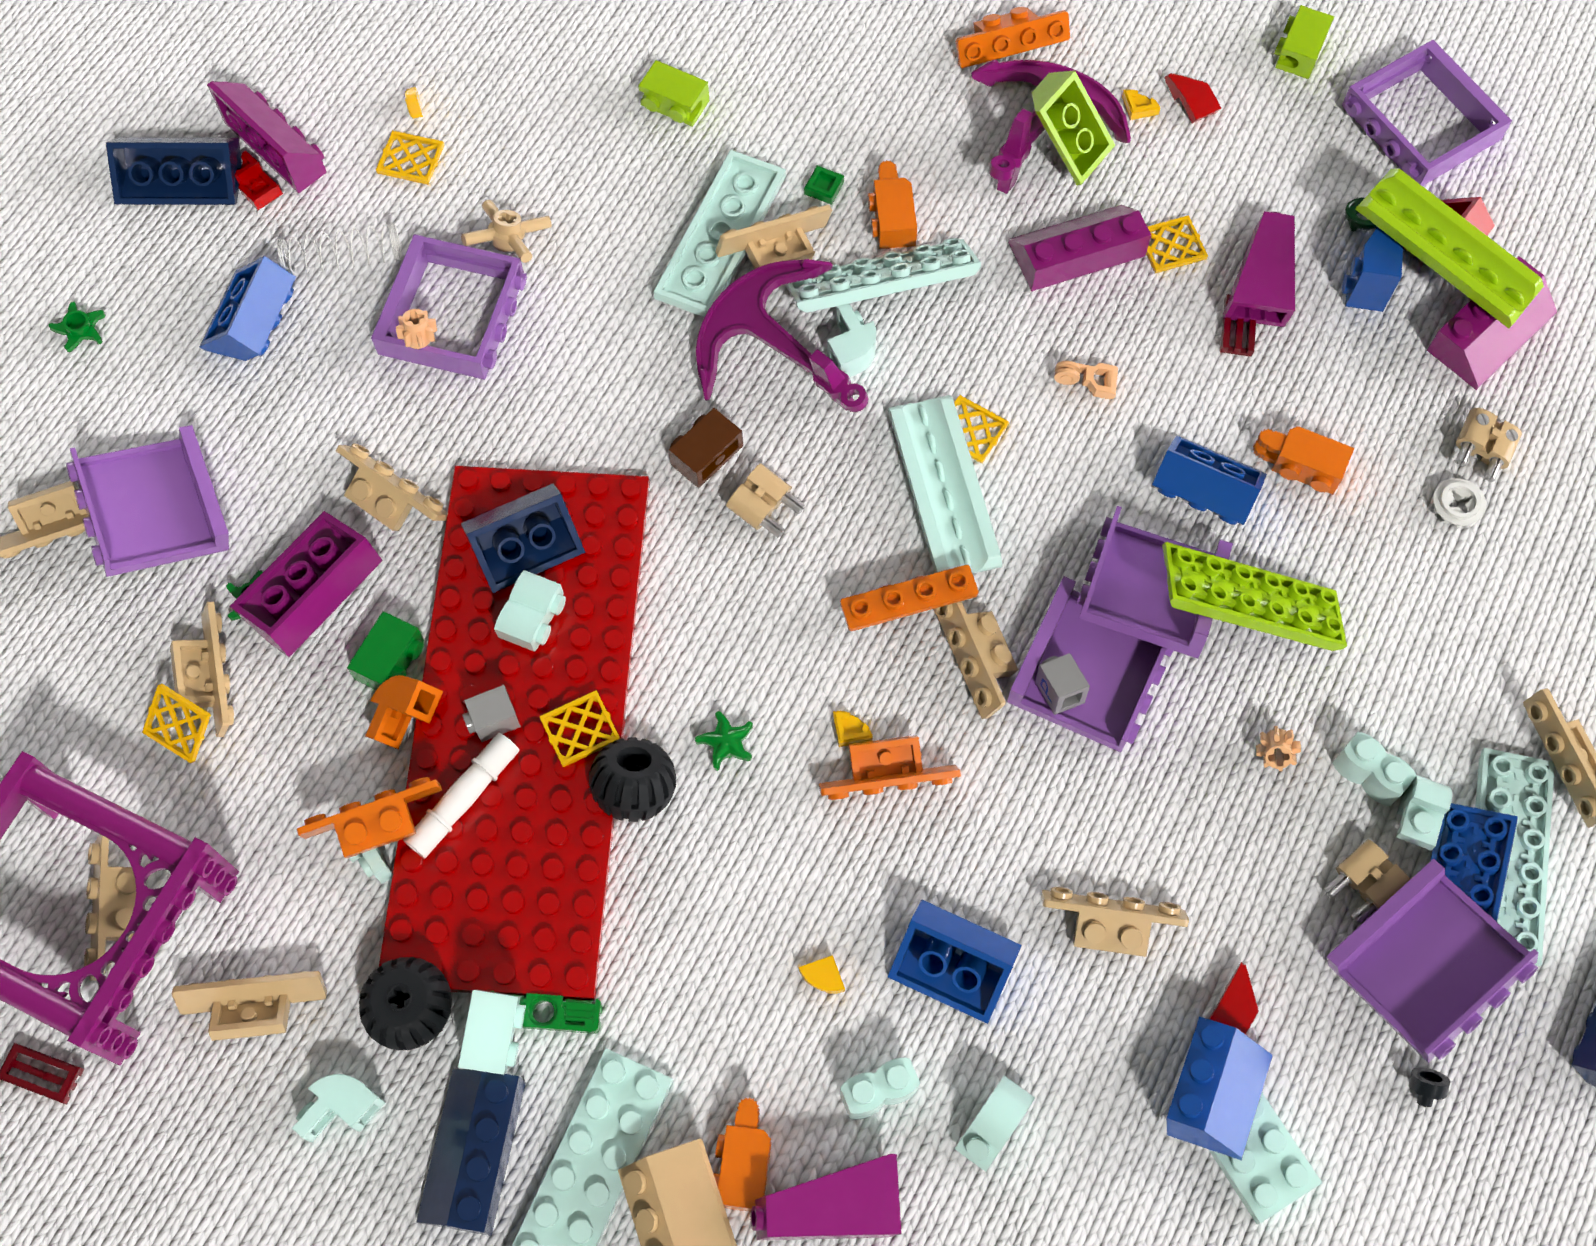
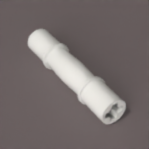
M498 732L482 752L471 760L473 764L448 789L433 810L428 809L426 811L427 814L415 826L416 834L406 837L403 841L425 859L446 834L453 830L451 826L473 805L491 780L496 781L498 779L497 776L520 751L519 748L510 739Z

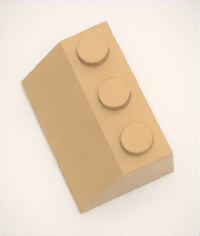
M702 1139L646 1156L618 1170L641 1246H737Z

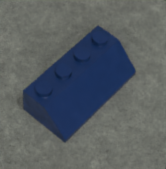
M118 137L106 142L114 204H237L239 183L234 175L236 170H240L242 166L239 138Z
M470 1069L452 1070L417 1216V1223L492 1236L526 1084L520 1076Z

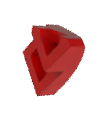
M1172 73L1164 77L1174 101L1181 100L1191 123L1204 119L1222 109L1208 83Z
M244 151L241 155L243 164L240 170H236L234 176L239 183L238 188L243 196L257 210H260L283 193L279 185L262 170L259 162L247 151Z
M1240 962L1209 1020L1235 1027L1246 1035L1259 1010L1246 964Z

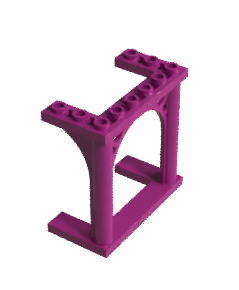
M22 751L0 783V840L26 801L41 813L54 820L60 814L118 845L132 866L136 883V898L132 916L118 941L103 956L81 969L65 974L40 975L26 972L0 959V1000L69 1036L67 1041L121 1066L124 1059H128L134 1053L138 1045L137 1038L141 1032L116 1020L118 1014L129 1006L133 999V990L141 978H144L151 971L155 961L154 956L161 945L168 942L175 931V923L182 911L187 910L195 899V890L198 888L209 898L221 903L223 898L234 890L239 871L208 843L196 837L191 842L55 774L35 757ZM144 855H147L151 861H153L154 857L159 859L150 862L145 867L141 866V860ZM160 870L170 871L171 876L163 887L150 889L146 886L148 877L154 872ZM150 898H156L151 904L149 911H146L145 905ZM134 933L130 941H128L129 935ZM114 962V967L111 968L108 976L106 977L104 975V970L106 966ZM88 976H94L99 984V990L91 1002H86L82 998L80 988L83 980ZM65 983H70V1000L65 998L68 993L58 992V989ZM48 984V988H44L42 985Z

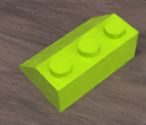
M1076 71L1048 73L1031 92L1035 112L1076 185H1082L1114 148L1115 143Z

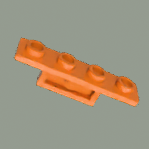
M1016 7L1010 13L1004 15L990 14L984 16L983 20L973 22L975 34L956 39L958 64L961 68H966L1067 41L1070 39L1069 14L1067 11L1062 10L1038 17L1029 8Z
M963 565L841 599L840 606L849 631H856L975 598L978 596L979 590L970 566Z
M913 735L848 744L853 779L819 783V791L822 796L828 795V799L837 800L849 797V792L862 790L864 795H873L884 792L883 787L897 786L898 790H910L917 788L919 782L932 781V785H946L953 782L952 778L960 777L961 773L956 765L923 769L919 737Z
M429 777L420 778L408 784L409 789L396 793L395 789L376 794L374 796L375 801L364 805H361L359 801L346 804L339 808V814L327 818L325 814L312 816L304 820L305 826L299 827L296 830L298 836L307 839L335 829L344 858L347 859L415 835L416 831L407 803L442 791L441 785L437 780L430 781Z

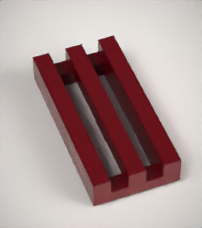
M1227 294L1225 297L1224 310L1231 294ZM1225 317L1222 325L1220 352L1252 357L1255 348L1256 320L1250 319L1248 322L1246 348H1242L1244 319H1237L1234 346H1229L1231 318Z
M14 1043L0 1069V1080L67 1105L70 1100L68 1095L71 1090H75L77 1086L75 1081L78 1076H82L84 1069ZM21 1053L69 1073L66 1079L17 1061L16 1058ZM13 1067L62 1087L59 1093L9 1075V1072Z

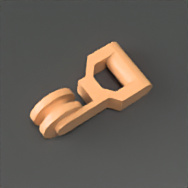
M1061 361L1056 364L1054 375L1056 382L1063 385L1076 384L1079 382L1081 373L1083 374L1082 386H1087L1093 396L1105 399H1114L1116 397L1118 367L1104 363L1090 366L1073 361ZM1095 374L1105 376L1104 386L1098 385L1095 382Z

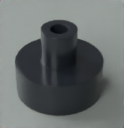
M1418 1067L1412 1070L1408 1086L1413 1092L1418 1094L1417 1103L1419 1105L1432 1107L1434 1099L1441 1100L1447 1097L1450 1079L1436 1070Z

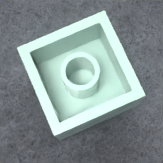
M472 990L458 1068L504 1075L507 1072L508 1066H515L519 1043L512 1042L515 1028H522L526 1005L519 1004L520 996Z

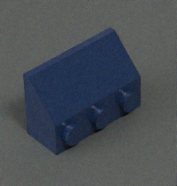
M550 484L461 523L492 593L515 584L523 570L538 574L585 553L563 497L554 484Z

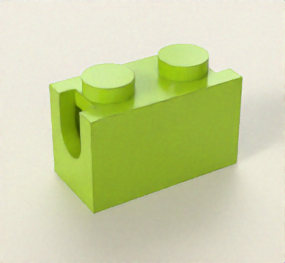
M1300 5L1296 17L1290 15L1283 33L1288 34L1287 38L1281 37L1274 54L1278 55L1279 59L1275 68L1309 79L1334 16Z
M655 60L638 85L639 91L644 93L640 100L642 106L649 111L666 115L675 122L685 123L692 127L710 101L708 81Z

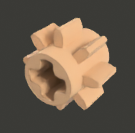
M410 309L403 316H398L399 325L395 327L397 338L404 339L405 347L421 349L430 342L435 341L434 332L437 331L436 320L433 318L429 319L426 310Z
M1274 726V729L1270 730L1267 734L1264 732L1260 733L1261 744L1256 745V756H1264L1263 764L1265 768L1271 766L1279 771H1283V768L1288 765L1297 764L1296 754L1301 752L1300 741H1293L1292 729L1285 731L1279 729L1278 726Z

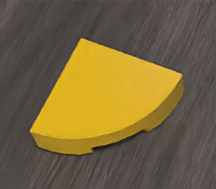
M416 86L406 89L404 95L410 117L412 119L423 117Z
M1123 90L1122 99L1130 120L1159 115L1160 106L1152 97L1149 99L1142 94H1138L1137 90Z
M833 711L839 747L873 741L871 730L866 723H863L849 712Z
M833 955L799 967V972L803 979L814 988L830 994L845 992V987Z

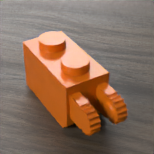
M887 160L883 161L878 168V180H874L873 193H868L869 212L875 211L876 217L871 219L872 237H878L879 249L916 246L917 222L912 184L906 178H898L896 164Z
M1299 426L1290 429L1287 435L1277 431L1273 432L1272 429H1264L1259 433L1258 439L1253 446V454L1262 458V460L1274 464L1272 471L1279 473L1283 478L1297 480L1310 485L1318 492H1327L1334 495L1341 483L1354 448Z
M745 1097L744 1100L741 1099V1102L738 1103L734 1126L726 1125L725 1135L718 1134L715 1157L722 1158L720 1174H713L724 1208L751 1212L752 1207L755 1206V1200L765 1196L771 1138L765 1130L758 1129L760 1108H758L757 1101H754V1098Z

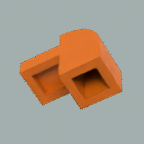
M403 675L387 679L378 687L370 700L378 704V707L365 736L399 749L411 718L430 724L443 691Z

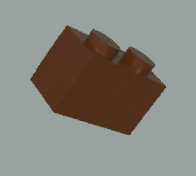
M713 408L708 414L699 416L694 422L693 427L684 436H678L671 443L669 449L671 465L696 487L700 488L743 447L742 430L717 409Z

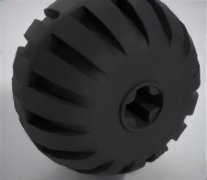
M628 737L627 740L622 738L609 743L598 753L589 771V787L594 801H598L599 807L607 815L610 816L612 814L613 818L621 821L628 819V822H638L639 819L644 821L656 816L668 805L676 788V773L672 760L662 747L656 743L652 744L650 740L643 738L637 740V737Z
M415 957L392 959L383 963L378 969H375L368 976L366 983L363 984L359 1000L361 1023L368 1035L382 1046L394 1050L419 1048L436 1038L447 1023L452 1007L451 989L444 974L432 963ZM406 994L410 999L405 1000L404 1007L400 1008L396 1005V1002L400 1000L401 995Z

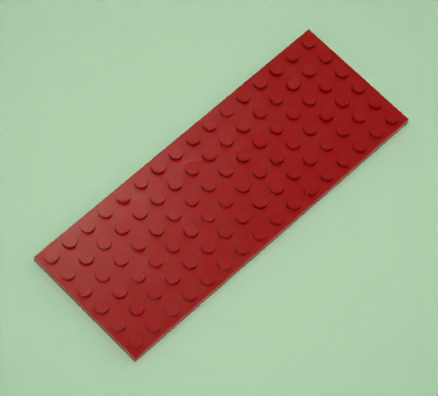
M455 466L422 682L443 691L430 724L416 719L406 784L407 790L409 789L408 784L410 782L429 777L430 781L437 780L440 783L442 791L407 803L414 827L427 814L426 811L428 809L433 810L448 789L473 764L471 760L476 758L493 739L481 742L476 732L469 733L462 715L468 712L464 700L504 685L521 727L506 732L503 735L510 739L520 751L497 776L498 779L496 781L491 780L473 805L451 826L453 830L446 834L425 859L403 841L405 838L398 840L379 967L392 959L415 957L435 965L444 974L451 992L472 993V990H482L488 992L495 991V993L525 995V997L527 993L559 995L564 996L565 999L595 1001L615 818H613L612 814L610 816L607 815L599 807L598 801H594L589 787V771L600 751L563 767L554 747L549 742L548 734L539 716L597 690L606 711L610 713L611 721L620 739L623 738L650 488L649 476ZM550 484H554L563 497L585 553L536 574L561 584L566 601L562 612L559 615H554L549 622L551 632L548 640L544 645L540 644L534 652L497 636L494 630L496 621L504 605L509 600L515 584L492 593L461 523ZM588 701L577 706V708L585 710ZM593 701L589 712L601 715L602 710L599 703ZM571 711L567 722L579 725L582 714ZM563 712L555 716L554 718L563 720L566 712ZM587 716L583 727L595 731L599 720ZM549 722L548 728L551 734L557 735L560 725ZM603 722L600 732L611 736L612 730L609 724ZM565 727L561 737L572 741L576 730ZM581 732L577 743L589 746L593 735ZM597 737L594 746L606 740ZM558 743L557 747L561 755H567L570 745ZM575 747L572 756L584 750Z

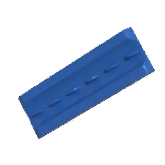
M1451 803L1449 811L1444 814L1431 860L1434 858L1445 868V876L1497 922L1518 816Z

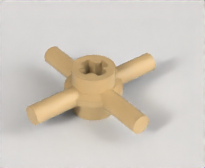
M486 200L483 202L482 208L492 222L487 229L462 234L461 239L464 246L492 241L493 246L497 250L503 252L514 251L523 263H527L532 259V254L522 242L525 233L551 228L552 223L549 216L521 221V216L517 212L512 210L499 211L492 200Z

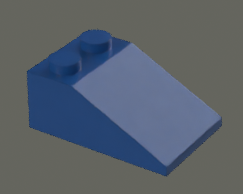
M1379 227L1376 228L1365 243L1359 257L1353 258L1350 275L1344 276L1342 293L1346 294L1345 307L1383 312L1402 277L1403 246Z

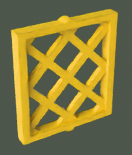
M392 130L386 147L383 149L376 172L377 174L428 185L435 167L438 166L444 142ZM402 139H403V140H408V141H410V142L404 144V142L402 141ZM398 140L401 146L391 150L393 142ZM417 144L420 150L410 154L407 148ZM422 144H426V145H430V146L424 148ZM437 148L434 158H430L427 152ZM404 150L407 156L397 161L394 154ZM424 155L427 161L417 165L414 158ZM390 156L393 163L384 167L387 157ZM410 161L413 167L403 171L400 165ZM430 165L428 173L423 175L420 169ZM397 167L399 172L390 169ZM416 171L419 176L412 175L411 173Z
M1189 215L1147 226L1150 233L1160 230L1158 235L1151 233V238L1155 241L1152 246L1148 245L1146 252L1155 273L1208 258V254L1200 240V234L1197 233ZM1180 224L1178 229L1172 228V226ZM1184 225L1189 227L1192 235L1181 232ZM1165 230L1175 234L1172 241L1161 237ZM1178 236L1189 240L1186 247L1175 243ZM1158 242L1169 245L1166 252L1156 249ZM1192 242L1197 244L1200 253L1189 249ZM1172 248L1183 251L1180 258L1170 255ZM1152 253L1163 257L1160 264L1156 263ZM1187 253L1193 256V257L1185 258V256H1186ZM1166 259L1174 261L1171 263L1164 264Z
M959 395L954 403L955 407L961 405L964 414L958 416L959 420L965 419L967 423V428L962 429L963 433L969 432L971 441L967 442V446H973L975 451L973 453L969 450L971 458L983 463L992 448L997 445L998 439L1009 425V421ZM966 405L976 411L968 413ZM981 416L983 424L972 426L970 418ZM986 416L997 422L987 423ZM1000 426L1001 429L997 435L991 437L989 428ZM985 429L987 438L976 440L974 431ZM989 443L985 453L980 454L978 445Z
M164 684L157 685L151 706L148 708L149 712L142 733L187 762L193 763L205 738L204 734L211 714ZM161 695H163L166 707L159 709L158 704ZM170 698L178 703L172 704ZM181 706L185 718L178 720L174 708ZM189 710L193 711L197 715L191 716ZM169 711L172 723L165 725L161 713ZM156 715L160 726L152 728V723ZM200 718L201 724L197 732L193 720ZM188 723L191 735L184 736L180 724ZM175 727L179 738L171 740L167 729ZM162 730V733H163V736H164V737H162L161 735H159V734L156 733V732ZM194 739V745L190 752L186 741ZM181 743L183 749H181L175 744Z
M597 690L539 716L548 734L549 742L554 747L563 767L600 751L609 743L620 739L611 721L610 713L606 711ZM588 701L585 710L577 708V706ZM593 701L599 703L602 710L601 715L589 712ZM571 711L582 714L579 725L567 722ZM563 712H566L563 720L554 718L555 716ZM587 716L599 720L595 731L583 727ZM549 722L560 725L557 735L551 734L548 728ZM603 722L609 724L612 730L611 736L600 732ZM565 727L576 730L572 741L561 737ZM581 732L593 735L589 746L577 743ZM597 737L606 740L594 746ZM559 742L570 745L566 756L561 755L557 747ZM575 747L584 750L572 756Z

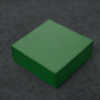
M817 165L804 188V195L832 205L844 184V175Z

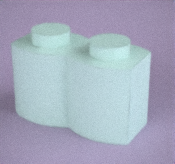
M523 570L512 589L509 600L504 605L496 621L494 630L497 636L534 652L540 644L544 645L551 632L549 622L554 615H559L565 605L566 597L563 596L564 592L561 584Z
M1357 732L1332 762L1335 769L1344 778L1353 783L1361 784L1364 791L1373 800L1385 806H1391L1416 778V773L1408 763L1397 756L1387 754L1384 747L1376 739L1362 732Z
M896 1058L883 1064L876 1073H861L848 1079L840 1088V1097L849 1118L859 1120L872 1116L884 1104L895 1105L910 1099L917 1092L920 1081L910 1058Z

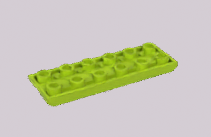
M1390 169L1355 209L1507 328H1510L1544 287L1542 278L1401 169Z
M1169 542L1162 544L1164 562L1167 569L1169 599L1173 608L1330 651L1341 650L1347 647L1336 590Z

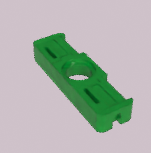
M527 993L526 999L525 995H514L520 996L519 1004L526 1005L522 1026L524 1029L596 1034L600 1031V1014H602L603 1005L598 999L593 1004V1001L565 1000L564 996ZM542 1002H548L554 1007V1015L547 1022H538L534 1017L535 1008Z

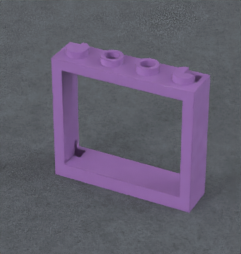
M1434 40L1427 42L1351 85L1342 104L1347 114L1353 117L1364 129L1365 133L1383 149L1385 155L1422 186L1501 141L1512 122L1497 104ZM1420 70L1480 132L1430 163L1369 100Z
M414 234L371 337L377 354L485 380L489 369H493L496 364V350L499 342L503 343L506 338V324L509 316L515 314L519 290L522 291L526 285L527 274L523 271L520 258ZM428 262L505 280L476 357L428 345L421 349L405 347V341L397 338L395 327L399 325L398 316H403L410 309Z

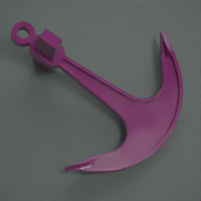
M992 60L974 70L971 76L974 80L989 87L993 86L995 82L1023 81L1038 86L1048 73L1074 71V69L1036 60H1013L1001 63L997 60ZM1075 70L1097 112L1114 132L1115 140L1130 143L1131 136L1127 117L1118 100L1102 84L1086 74ZM1023 108L1013 120L1006 143L1000 148L998 156L993 157L991 160L989 174L998 180L997 190L1008 194L1015 185L1022 163L1030 154L1031 144L1045 130L1035 110L1032 113Z
M804 259L770 263L741 276L718 296L701 324L696 344L697 370L706 401L710 400L717 376L718 355L722 345L731 337L747 334L757 338L811 373L816 386L825 391L834 402L846 411L859 412L866 407L869 398L862 385L858 383L851 384L848 374L841 371L833 360L817 349L811 354L766 312L768 296L774 289L784 284L816 278L833 268L831 262ZM853 395H859L858 399L854 401Z

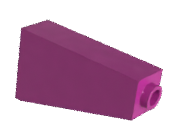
M1264 211L1251 236L1224 310L1223 319L1228 317L1231 320L1237 321L1240 318L1244 319V322H1249L1251 319L1256 320L1257 324L1285 327L1295 312V216L1280 212Z
M888 1154L756 1199L755 1206L752 1207L750 1215L751 1228L753 1231H756V1241L885 1238L901 1235L897 1154Z

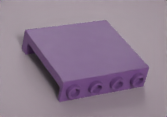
M192 425L179 427V439L79 459L76 449L70 448L72 462L66 463L70 482L77 481L79 489L74 490L79 510L86 509L88 517L83 518L86 535L88 538H95L96 545L91 546L96 566L103 565L106 577L229 550V533Z
M1117 506L1113 519L1109 517L1105 519L1100 536L1106 537V539H1099L1092 558L1098 559V563L1091 561L1085 580L1091 582L1090 586L1086 584L1082 586L1077 604L1083 605L1079 619L1198 659L1208 638L1213 618L1183 611L1171 606L1162 544L1169 542L1229 560L1233 543L1220 539L1215 553H1211L1119 523L1117 521L1122 507Z
M1063 576L1012 685L1007 702L1118 752H1122L1126 742L1133 745L1141 725L1135 723L1139 713L1146 715L1154 697L1147 693L1151 684L1159 685L1166 667L1160 665L1164 655L1171 657L1173 650L1079 619L1083 605L1077 604L1080 592L1073 590L1076 581ZM1070 653L1090 685L1084 704L1054 715L1035 683L1039 665L1049 657H1061Z
M1433 858L1327 956L1328 966L1429 1063L1435 1056L1441 1060L1448 1055L1456 1045L1453 1040L1462 1031L1469 1034L1475 1030L1483 1021L1480 1015L1490 1005L1496 1009L1503 1004L1511 994L1508 989L1517 980L1523 984L1538 970L1535 964L1537 963L1539 952L1535 949L1531 952L1528 951L1445 876V868Z

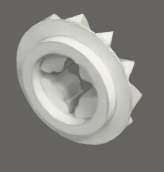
M1460 478L1448 479L1442 482L1436 488L1431 501L1435 506L1434 514H1439L1444 519V524L1452 523L1456 525L1457 529L1462 526L1472 527L1481 520L1487 505L1485 496L1480 488L1474 483ZM1454 498L1457 502L1468 501L1462 510L1459 507H1450Z

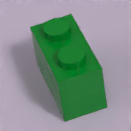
M382 611L347 669L354 680L377 690L383 682L391 677L398 675L406 676V669L411 661L416 660L422 653L424 639L417 627Z

